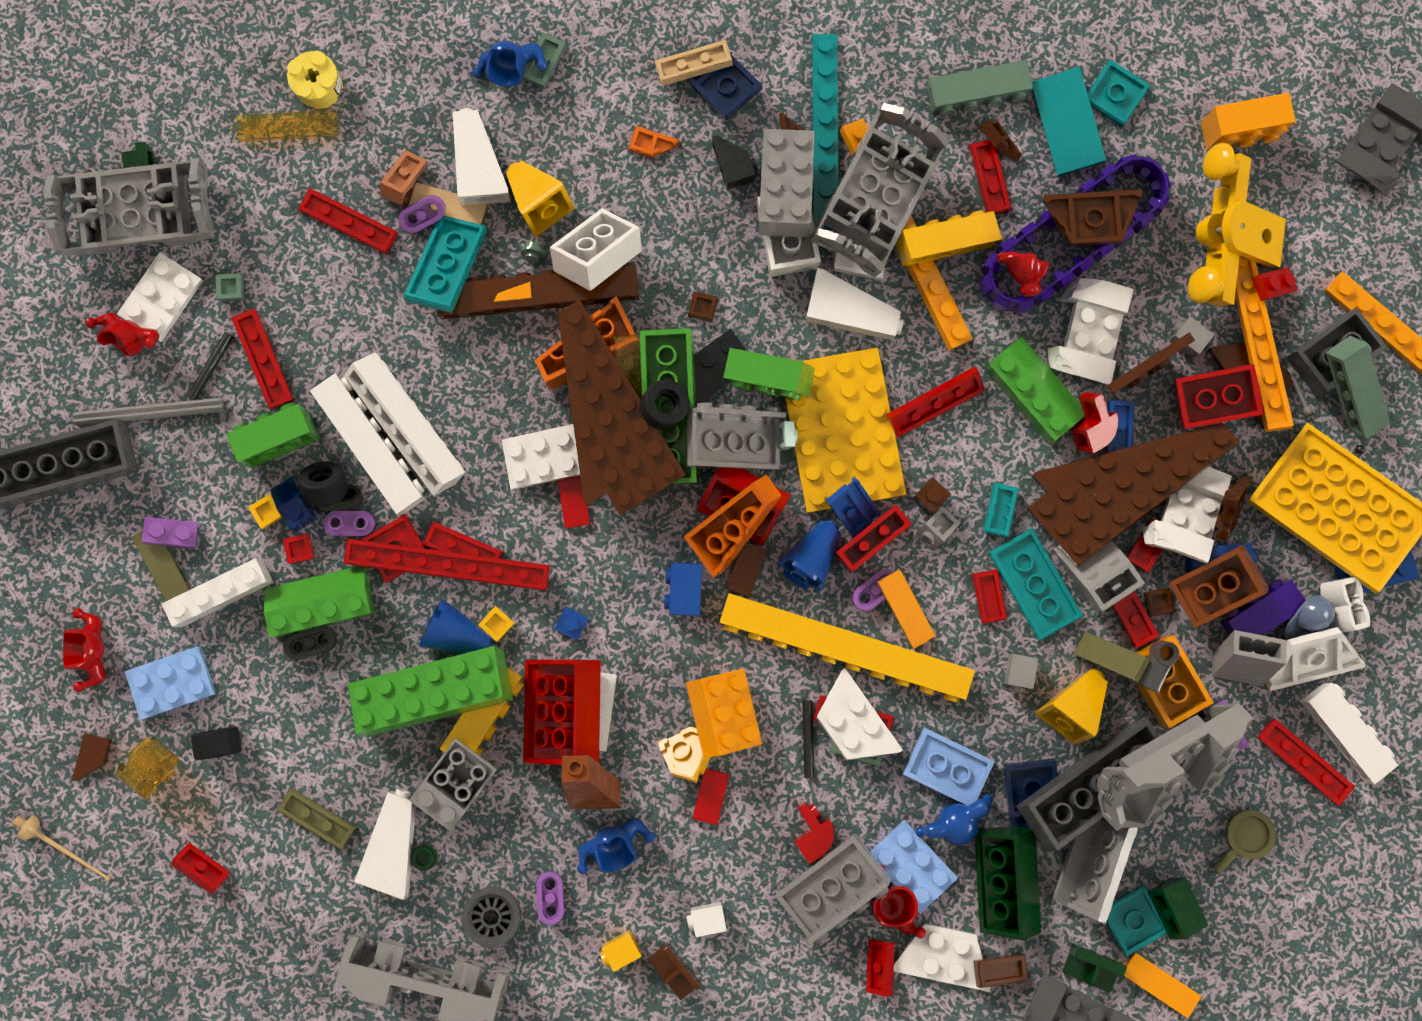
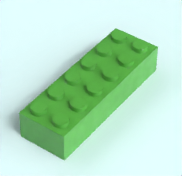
M692 329L640 331L642 396L652 384L667 379L683 386L688 393L689 409L696 408L694 336ZM659 396L656 399L655 405L660 412L670 414L674 410V404L668 397ZM686 415L675 427L666 430L659 429L686 473L685 477L673 484L699 483V467L687 466Z
M495 646L348 684L355 733L365 737L513 701L504 650Z

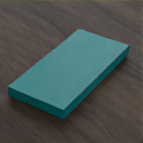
M1080 67L1032 81L1034 97L1057 177L1106 163V157Z
M443 216L437 221L403 295L404 301L452 313L488 232L487 227L448 216Z
M1033 528L988 552L1038 641L1083 617L1082 612Z

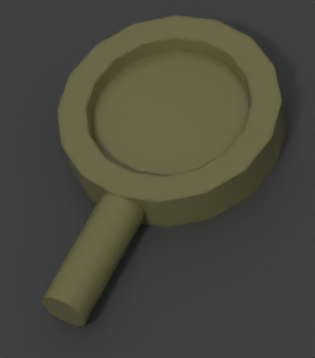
M1250 809L1241 810L1232 815L1225 828V838L1230 848L1214 864L1212 869L1220 875L1238 855L1247 859H1258L1268 854L1275 845L1276 840L1275 827L1270 818L1260 811Z

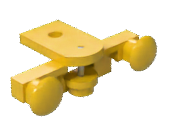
M1219 143L1213 146L1206 153L1203 160L1204 175L1210 180L1221 179L1220 186L1222 187L1215 188L1212 214L1208 215L1203 221H1200L1196 227L1197 240L1200 244L1208 246L1206 264L1197 269L1188 282V294L1194 302H1206L1217 307L1234 305L1240 256L1270 268L1280 267L1286 223L1285 218L1246 202L1251 158L1241 153L1234 154L1233 148L1226 143Z

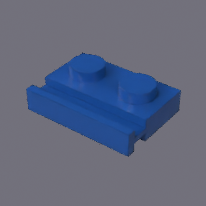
M855 477L851 479V483L843 485L826 499V502L853 538L873 522L872 519L882 515L859 480Z

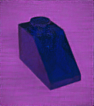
M292 476L270 489L275 506L289 530L299 532L318 520L312 507L303 501L301 490Z

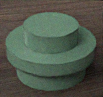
M533 241L526 242L525 246L521 249V255L530 263L543 261L546 257V252L542 244Z

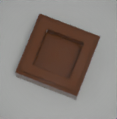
M693 292L688 317L712 322L718 297Z
M1170 588L1143 592L1149 617L1175 613Z

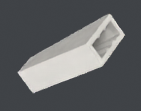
M463 108L453 112L457 194L460 204L511 202L508 187L478 110Z
M817 268L806 322L893 341L896 334H901L904 320L899 319L901 311L833 274Z
M397 788L396 792L390 791L387 793L354 882L404 900L408 896L410 889L416 805L409 801L411 792Z

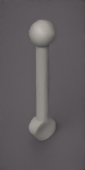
M1290 366L1286 368V371L1293 381L1294 388L1303 406V414L1310 416L1313 413V409L1308 406L1295 377L1294 370Z

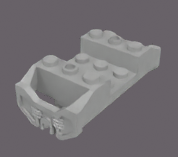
M883 103L876 111L852 155L853 159L836 192L827 202L809 239L813 243L834 250L855 262L864 272L873 277L882 272L939 158L949 143L946 136L935 125L930 124L926 127V120L921 122L920 119H916L917 115L915 114L910 118L911 112L906 108ZM884 123L902 128L909 135H914L928 148L926 158L917 153L919 145L916 144L911 148L900 142L902 135L898 134L893 139L877 129ZM825 224L831 227L832 229L843 234V236L831 231L824 230L823 225ZM852 240H853V241L859 243L860 245L857 246V245H855V244H853V243H851V242H852ZM868 250L873 251L874 253L878 254V256L876 257L873 253L869 252Z
M192 158L189 161L63 176H47L43 195L45 199L49 200V202H44L45 206L49 208L47 209L48 214H46V218L50 220H47L46 224L54 250L64 256L99 255L118 252V247L156 242H162L167 246H174L215 238L206 188L208 180L207 164L200 158ZM185 175H189V189L192 192V197H190L192 201L191 207L193 208L199 232L196 233L191 232ZM75 190L76 194H70V198L77 205V214H73L72 218L80 223L82 246L70 242L65 226L66 212H64L63 207L65 194Z
M358 930L355 935H351L347 943L335 983L343 984L358 1000L365 1001V1005L371 1008L386 1006L399 991L409 994L416 991L423 993V997L427 999L439 1000V997L443 998L438 1016L440 1021H494L498 1008H502L511 968L501 967L495 981L491 982L480 979L484 965L482 962L458 957L452 972L404 960L408 944L383 938L382 941L378 942L376 952L365 950L367 932Z

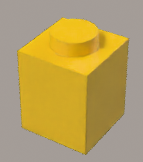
M631 930L603 944L601 948L603 952L600 953L607 968L611 966L613 972L642 957V951Z

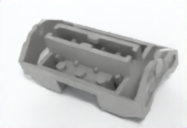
M1239 703L1213 705L1209 708L1204 720L1196 715L1121 758L1119 762L1120 767L1104 768L1097 782L1099 792L1097 797L1102 816L1116 831L1121 828L1145 827L1151 822L1154 824L1160 822L1166 816V808L1174 801L1173 794L1186 780L1200 793L1207 788H1216L1223 780L1222 774L1231 766L1230 761L1238 753V745L1243 738L1246 728L1250 726L1254 718Z

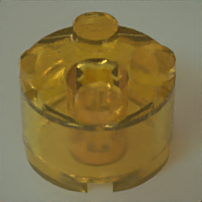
M152 736V739L148 737L127 755L130 758L128 763L124 765L121 762L116 771V777L140 797L147 800L155 793L156 787L161 782L165 784L175 774L173 768L179 762V758L155 737Z

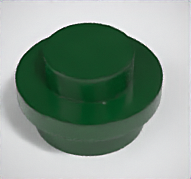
M428 844L417 846L411 854L412 864L418 870L426 871L431 869L437 862V852L434 847Z

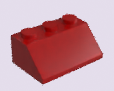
M718 468L696 510L711 516L760 478L745 469ZM779 488L777 490L782 496L750 538V540L761 546L764 545L791 496Z

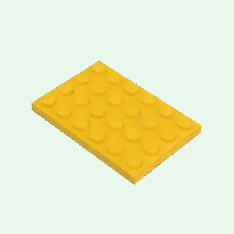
M878 347L802 361L815 368L809 398L801 397L800 401L785 398L789 421H794V428H796L798 433L794 450L806 513L831 509L826 499L843 485L851 483L853 477L859 480L872 501L906 496L895 433L886 415L890 412Z
M1309 423L1303 426L1247 500L1250 505L1351 577H1356L1362 585L1375 594L1382 590L1422 535V502Z

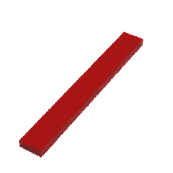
M348 538L343 563L544 591L548 589L551 568L550 565Z

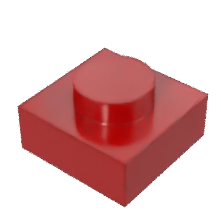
M307 533L283 539L288 564L291 565L315 559L310 534Z

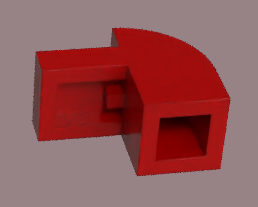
M1085 392L1078 396L1085 420L1071 427V432L1078 451L1095 453L1113 440L1118 428V415L1116 412L1107 411V404L1102 394Z
M804 801L797 806V809L811 829L794 839V842L807 862L811 864L830 849L834 839V829L828 817L819 823L817 819L821 815L814 804L808 806Z

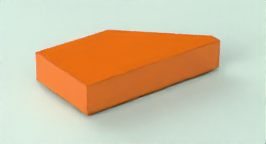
M636 126L628 151L654 158L679 146L680 140Z

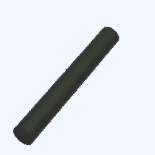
M226 331L224 332L187 397L197 400L232 341L233 335Z
M802 700L804 778H814L812 700Z

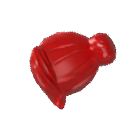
M1004 252L997 255L998 262L1005 263L1013 278L1021 284L1020 293L1022 296L1027 297L1040 294L1042 290L1040 281L1049 269V262L1038 260L1033 253Z

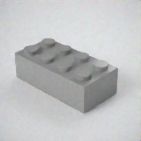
M764 129L759 235L810 237L815 131Z

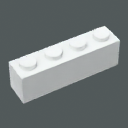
M255 558L162 603V606L171 626L182 628L274 582L264 561Z
M1322 683L1300 702L1365 783L1375 785L1399 766L1393 759L1395 755L1387 746L1379 742L1377 732L1370 725H1366L1360 718L1362 716L1361 712L1354 705L1347 702L1344 698L1345 692L1340 686L1333 683Z

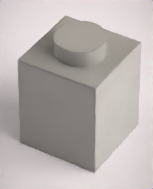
M1190 316L1185 321L1179 320L1171 329L1173 335L1169 341L1173 343L1190 332L1195 341L1183 348L1182 351L1193 359L1202 352L1214 334Z
M1017 654L1008 655L1004 684L1010 685V691L1025 693L1026 689H1034L1038 658Z

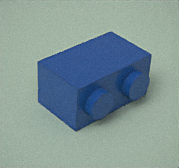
M671 563V569H666L665 584H670V594H665L664 609L669 610V615L700 616L702 564Z

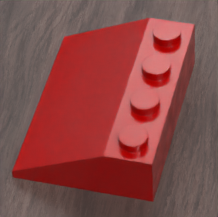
M525 660L523 763L562 765V756L589 755L599 763L601 660Z

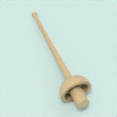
M18 815L12 824L20 829L17 835L19 839L28 840L36 836L99 874L106 881L111 879L110 876H106L39 831L40 821L35 815L31 816L28 820Z

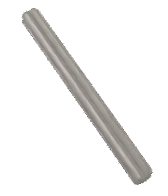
M222 398L81 411L73 413V423L76 426H88L114 419L128 422L218 413L225 411V401Z

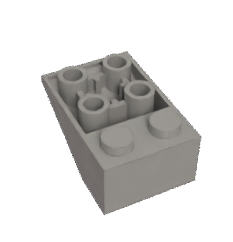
M1113 541L1079 567L1073 564L1059 546L1053 548V551L1095 613L1105 611L1145 584L1132 563Z
M455 738L409 801L451 832L497 771V768L459 739Z

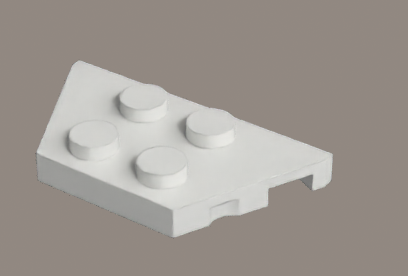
M1335 627L1288 639L1286 642V664L1266 682V686L1270 691L1365 668V663L1340 629Z
M844 668L816 717L845 760L901 752L903 749Z
M923 923L921 927L926 930V936L919 939L915 935L904 948L896 962H894V972L990 992L991 989L990 987H976L973 960L983 958L977 936L974 933Z

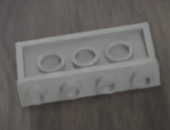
M697 403V407L689 409L687 413V466L780 470L779 424L780 419L786 418V413L778 412L776 407L763 408V411H757L756 406H741V409H735L733 404L719 405V408H713V403Z
M1103 817L1074 838L1053 895V901L1106 924L1125 865L1128 862L1132 844L1137 835L1138 827L1121 828L1116 831Z
M854 833L779 890L775 897L807 936L805 942L808 945L814 941L819 944L829 936L828 931L833 927L839 929L849 921L848 916L853 912L858 915L869 906L868 901L875 897L878 900L889 891L888 886L892 878L857 834Z

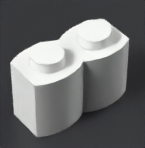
M1356 577L1321 583V596L1330 601L1335 608V619L1330 628L1338 627L1341 632H1348L1370 627L1369 612L1363 602L1362 585Z

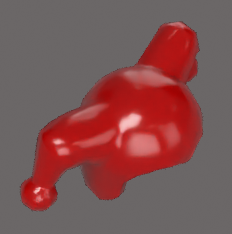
M112 312L96 318H87L85 321L86 327L90 329L95 328L96 325L105 326L98 332L97 342L104 346L112 344L125 356L139 354L144 345L151 349L155 347V343L159 340L160 334L157 330L142 328L135 322L121 319Z
M76 608L73 610V617L83 619L86 625L81 629L64 630L63 667L70 670H84L89 675L85 681L74 683L73 690L80 693L85 688L98 685L106 679L105 669L101 661L105 648L101 638V618L86 613L81 608Z
M889 885V891L878 900L875 897L873 898L872 913L881 925L887 928H898L905 934L916 935L919 939L926 936V930L922 927H916L913 923L918 912V901L910 889L904 886Z

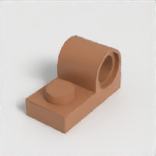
M404 150L380 182V196L405 207L412 196L414 183L427 167V160Z

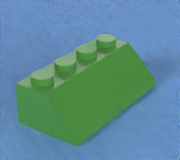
M1023 337L1009 346L984 368L1049 445L1084 417L1081 404Z
M362 566L265 589L264 616L269 638H280L316 627H325L376 614L366 567Z

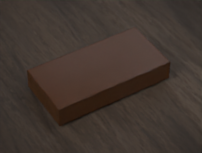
M747 542L738 555L726 589L750 598L767 550Z
M1025 954L973 960L976 987L978 988L1028 981Z

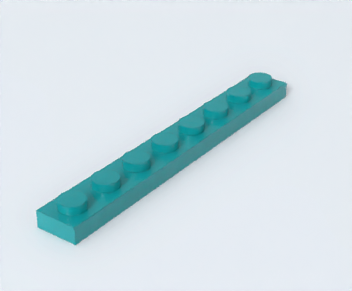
M812 34L813 131H815L813 158L814 227L827 202L839 186L837 34ZM825 224L823 225V229H832Z

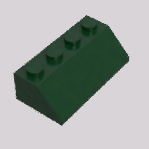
M1022 827L979 829L975 836L980 933L1018 940H1026L1040 934L1041 917L1035 834L1030 828Z

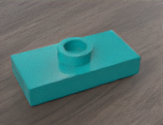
M996 482L993 483L982 532L1005 538L1009 537L1019 488Z

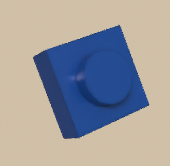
M565 607L554 629L578 641L589 618Z

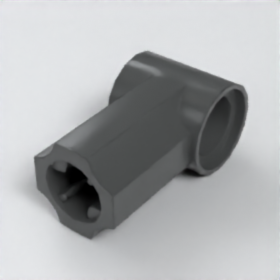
M1159 640L1150 646L1148 659L1151 661L1138 683L1139 685L1159 693L1172 664L1176 663L1179 659V649L1174 643ZM1163 646H1167L1169 655L1166 659L1162 660L1159 655L1160 649Z

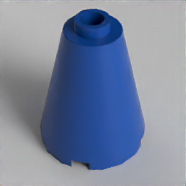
M826 520V522L819 521L780 558L777 568L779 569L782 566L784 569L782 574L797 586L805 590L810 586L814 588L813 592H820L824 586L841 536L838 530L839 526L830 520Z
M441 599L427 624L426 633L422 635L419 646L461 655L494 646V643L490 642L492 637L447 601Z

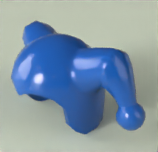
M500 41L481 54L477 67L472 70V75L475 78H480L483 75L482 71L486 68V76L491 82L504 87H513L522 82L528 62L536 59L538 62L537 68L540 71L546 70L548 63L544 59L542 48L537 43L519 46L512 41Z
M986 794L982 799H978L968 806L959 803L949 804L941 809L937 816V821L929 823L926 827L918 826L915 833L918 837L944 838V840L955 845L967 844L977 835L979 820L989 813L993 797Z
M636 817L629 819L620 827H606L599 831L593 840L579 847L577 871L580 874L587 873L588 867L586 863L590 856L595 858L596 864L603 873L621 870L631 865L637 859L632 841L635 834L640 833L644 835L645 841L649 843L655 841L656 835L650 832L645 824Z

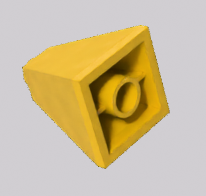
M522 160L508 167L506 175L519 211L535 238L575 209L561 181Z
M1097 669L1085 672L1035 712V715L1074 745L1095 737L1098 732L1108 681L1105 680V675Z

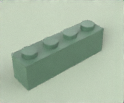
M1027 60L929 78L926 85L932 114L939 113L940 116L950 115L954 113V110L963 109L966 112L973 111L978 106L985 104L988 107H994L1002 104V101L1011 99L1012 102H1020L1025 100L1033 89Z
M1349 336L1328 350L1326 356L1349 431L1364 439H1368L1390 423L1387 413L1388 407L1383 399V389L1378 381L1377 368L1372 360L1370 345L1366 341Z

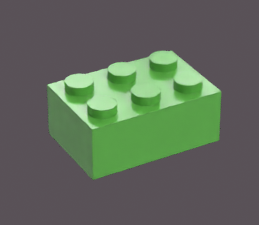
M730 348L723 378L731 381L730 386L752 392L753 387H755L754 390L762 394L776 396V393L779 392L780 396L800 401L801 397L809 398L815 368L802 361Z
M289 403L280 408L281 411L272 415L271 413H265L256 418L257 421L251 424L242 423L232 428L233 431L227 433L226 436L237 462L249 468H254L320 440L321 437L310 411L299 404Z

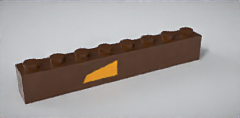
M627 262L591 291L556 273L554 270H544L539 275L522 272L516 274V277L506 278L505 275H494L489 280H481L478 277L468 278L453 312L437 310V315L443 320L563 308L579 299L583 305L610 303L609 301L617 296L619 302L640 300L636 265H631V263Z

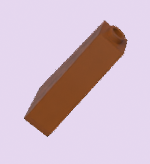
M589 755L562 756V785L569 809L621 808V782Z

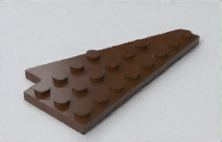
M579 299L559 311L558 319L585 505L588 506L607 494L619 515H622L685 477L686 473L660 430L650 426L642 417L639 395Z
M1221 422L1038 471L1033 474V478L1046 494L1030 505L1028 511L1073 564L1079 567L1237 446L1240 441Z

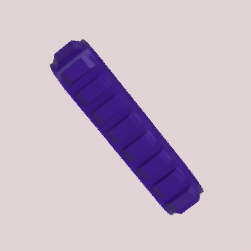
M1134 154L1122 157L1115 165L1111 163L1101 170L1094 179H1089L1077 189L1075 193L1094 192L1095 189L1104 183L1108 186L1115 183V175L1122 172L1125 175H1129L1134 172L1150 182L1151 189L1154 191V197H1151L1148 205L1152 209L1146 214L1138 211L1133 215L1135 222L1128 226L1124 240L1121 243L1093 245L1095 251L1086 258H1083L1081 255L1074 258L1075 266L1066 273L1061 270L1053 274L1055 281L1046 288L1041 285L1042 290L1040 294L1028 299L1024 296H1018L1016 300L1009 298V295L1004 292L1001 293L997 289L999 285L997 279L993 280V272L998 273L1001 265L997 263V255L999 253L1016 252L1015 248L1025 241L1029 244L1035 242L1037 239L1034 234L1044 227L1051 230L1056 226L1048 210L1039 216L1035 222L1036 224L1031 222L1021 229L1016 235V239L1010 237L996 250L997 254L991 253L981 269L984 277L979 281L982 296L987 297L991 302L990 307L1002 314L1005 311H1012L1014 315L1029 312L1033 308V303L1040 306L1055 293L1054 289L1056 291L1063 289L1075 276L1079 277L1090 269L1095 263L1094 261L1098 263L1110 254L1115 247L1118 248L1135 233L1148 226L1155 219L1154 217H1157L1164 210L1170 199L1167 192L1171 188L1168 174L1159 166L1160 163L1148 156L1146 158L1137 157Z

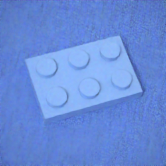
M196 646L125 671L140 720H145L216 695L201 646Z
M923 727L902 774L968 806L977 801L995 761Z
M905 820L900 822L870 851L877 861L885 866V871L892 878L891 882L894 886H904L915 894L920 914L958 879L922 838L916 835L915 831Z

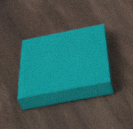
M1109 59L1087 94L1093 109L1121 127H1124L1151 85Z
M1144 884L1113 901L1106 924L1125 957L1167 934L1150 898L1148 889Z

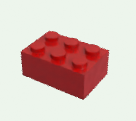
M1255 364L1173 380L1182 429L1264 415Z

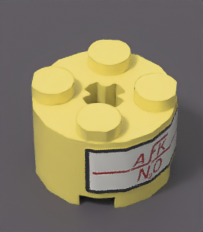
M318 50L305 52L289 62L287 66L288 84L302 104L314 109L328 108L338 100L337 97L341 93V88L343 89L342 76L332 60L323 52Z

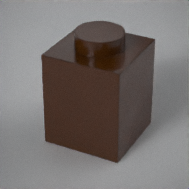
M932 477L912 499L931 516L952 494Z

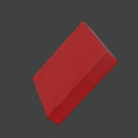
M406 514L361 539L363 541L426 549ZM378 569L385 583H389L406 573Z

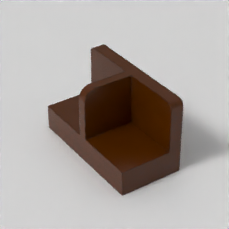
M668 941L647 959L663 978L662 982L665 985L668 984L680 1000L694 989L698 990L701 987L700 980Z

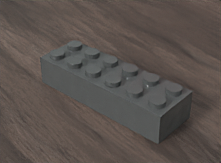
M114 419L0 450V510L139 472L127 424Z
M1148 719L1133 721L1016 806L1045 851L1060 850L1103 818L1097 797L1099 794L1097 788L1098 777L1104 768L1120 767L1119 762L1121 758L1159 737Z

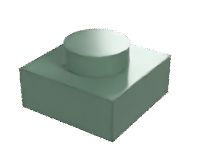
M241 273L215 274L216 299L218 301L244 300V281Z

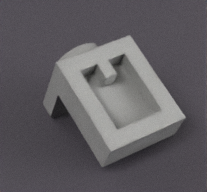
M941 506L916 532V536L920 538L925 546L934 551L961 523Z

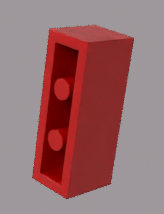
M896 504L840 548L834 555L850 574L910 527L912 523Z

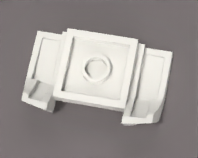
M1079 278L1071 282L1059 300L1073 303L1063 346L1048 348L1050 367L1106 385L1110 384L1116 361L1113 358L1124 314L1128 313L1133 289L1098 279Z
M1208 467L1167 498L1161 521L1154 520L1148 526L1143 527L1145 544L1170 550L1207 564L1214 544L1212 536L1221 502L1226 490L1229 488L1232 476Z

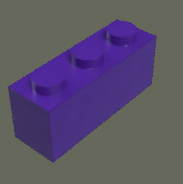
M1278 579L1268 585L1269 591L1265 595L1248 602L1241 609L1238 607L1225 614L1227 618L1221 623L1229 635L1234 630L1264 636L1293 617L1306 600L1292 580L1282 581Z

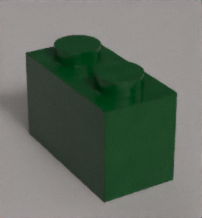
M1186 877L1170 878L1148 891L1170 940L1187 939L1208 926L1204 912L1199 906L1193 893V888Z

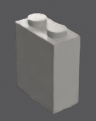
M1234 630L1213 652L1212 677L1263 686L1286 664V640Z

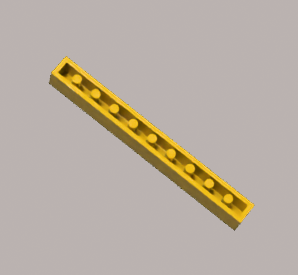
M730 593L728 594L720 619V624L724 625L723 630L738 634V630L748 632V638L761 642L763 637L773 640V646L786 649L787 645L797 648L796 653L811 657L812 653L822 655L821 661L834 665L836 660L846 663L845 668L860 672L861 668L871 671L869 676L884 680L885 676L895 678L894 684L909 688L911 683L920 686L919 691L929 695H934L935 691L943 693V699L958 703L959 699H967L975 670Z

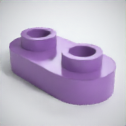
M429 195L406 207L399 215V224L407 232H418L439 221L446 212V205L440 197ZM431 204L436 205L437 210H433ZM411 214L416 216L417 221L411 218Z
M335 510L325 516L323 525L325 530L333 536L366 537L375 530L376 521L366 511ZM338 518L340 525L334 528L332 522ZM360 519H364L366 522L363 528L358 527Z
M881 570L860 585L852 595L854 606L861 611H869L885 600L877 582L893 572L891 570ZM865 593L869 596L868 603L861 602L860 596Z
M546 871L541 874L536 884L538 916L543 923L554 925L562 919L565 912L563 879L555 871ZM549 879L555 882V887L552 889L546 887V881ZM554 906L556 914H548L547 907Z

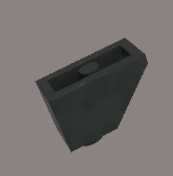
M717 135L712 136V146L726 190L755 182V173H758L755 158L750 159L747 150Z

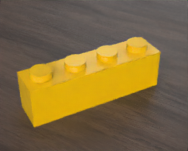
M983 210L971 213L968 217L962 218L961 215H955L943 222H939L936 219L926 222L924 226L916 227V224L905 226L896 242L902 266L904 267L993 248L1002 240V236L994 211L984 213Z
M507 666L512 696L517 697L525 685L521 682L524 676ZM506 702L462 713L440 750L445 752L453 740L457 738L481 756L483 752L480 748L485 739L490 741L497 730L494 724L499 717L503 719L511 706Z

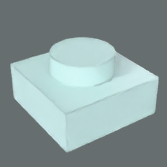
M794 421L780 423L779 449L788 450L795 447L798 433L796 428H794Z

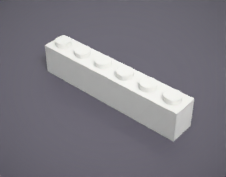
M376 352L353 362L344 377L432 495L435 496L455 485L465 474L460 462L454 458L445 442L440 439L430 422L425 419L415 402L410 399L400 382L389 371L386 363L380 359Z
M334 373L311 389L310 392L397 515L402 516L425 500L422 494L425 489L417 478L415 480L411 479L408 474L411 469L403 458L398 460L393 452L396 451L395 446L388 437L384 440L380 435L381 426L374 417L368 418L365 413L368 408L360 397L354 398L350 392L353 390V387L345 377L341 379Z

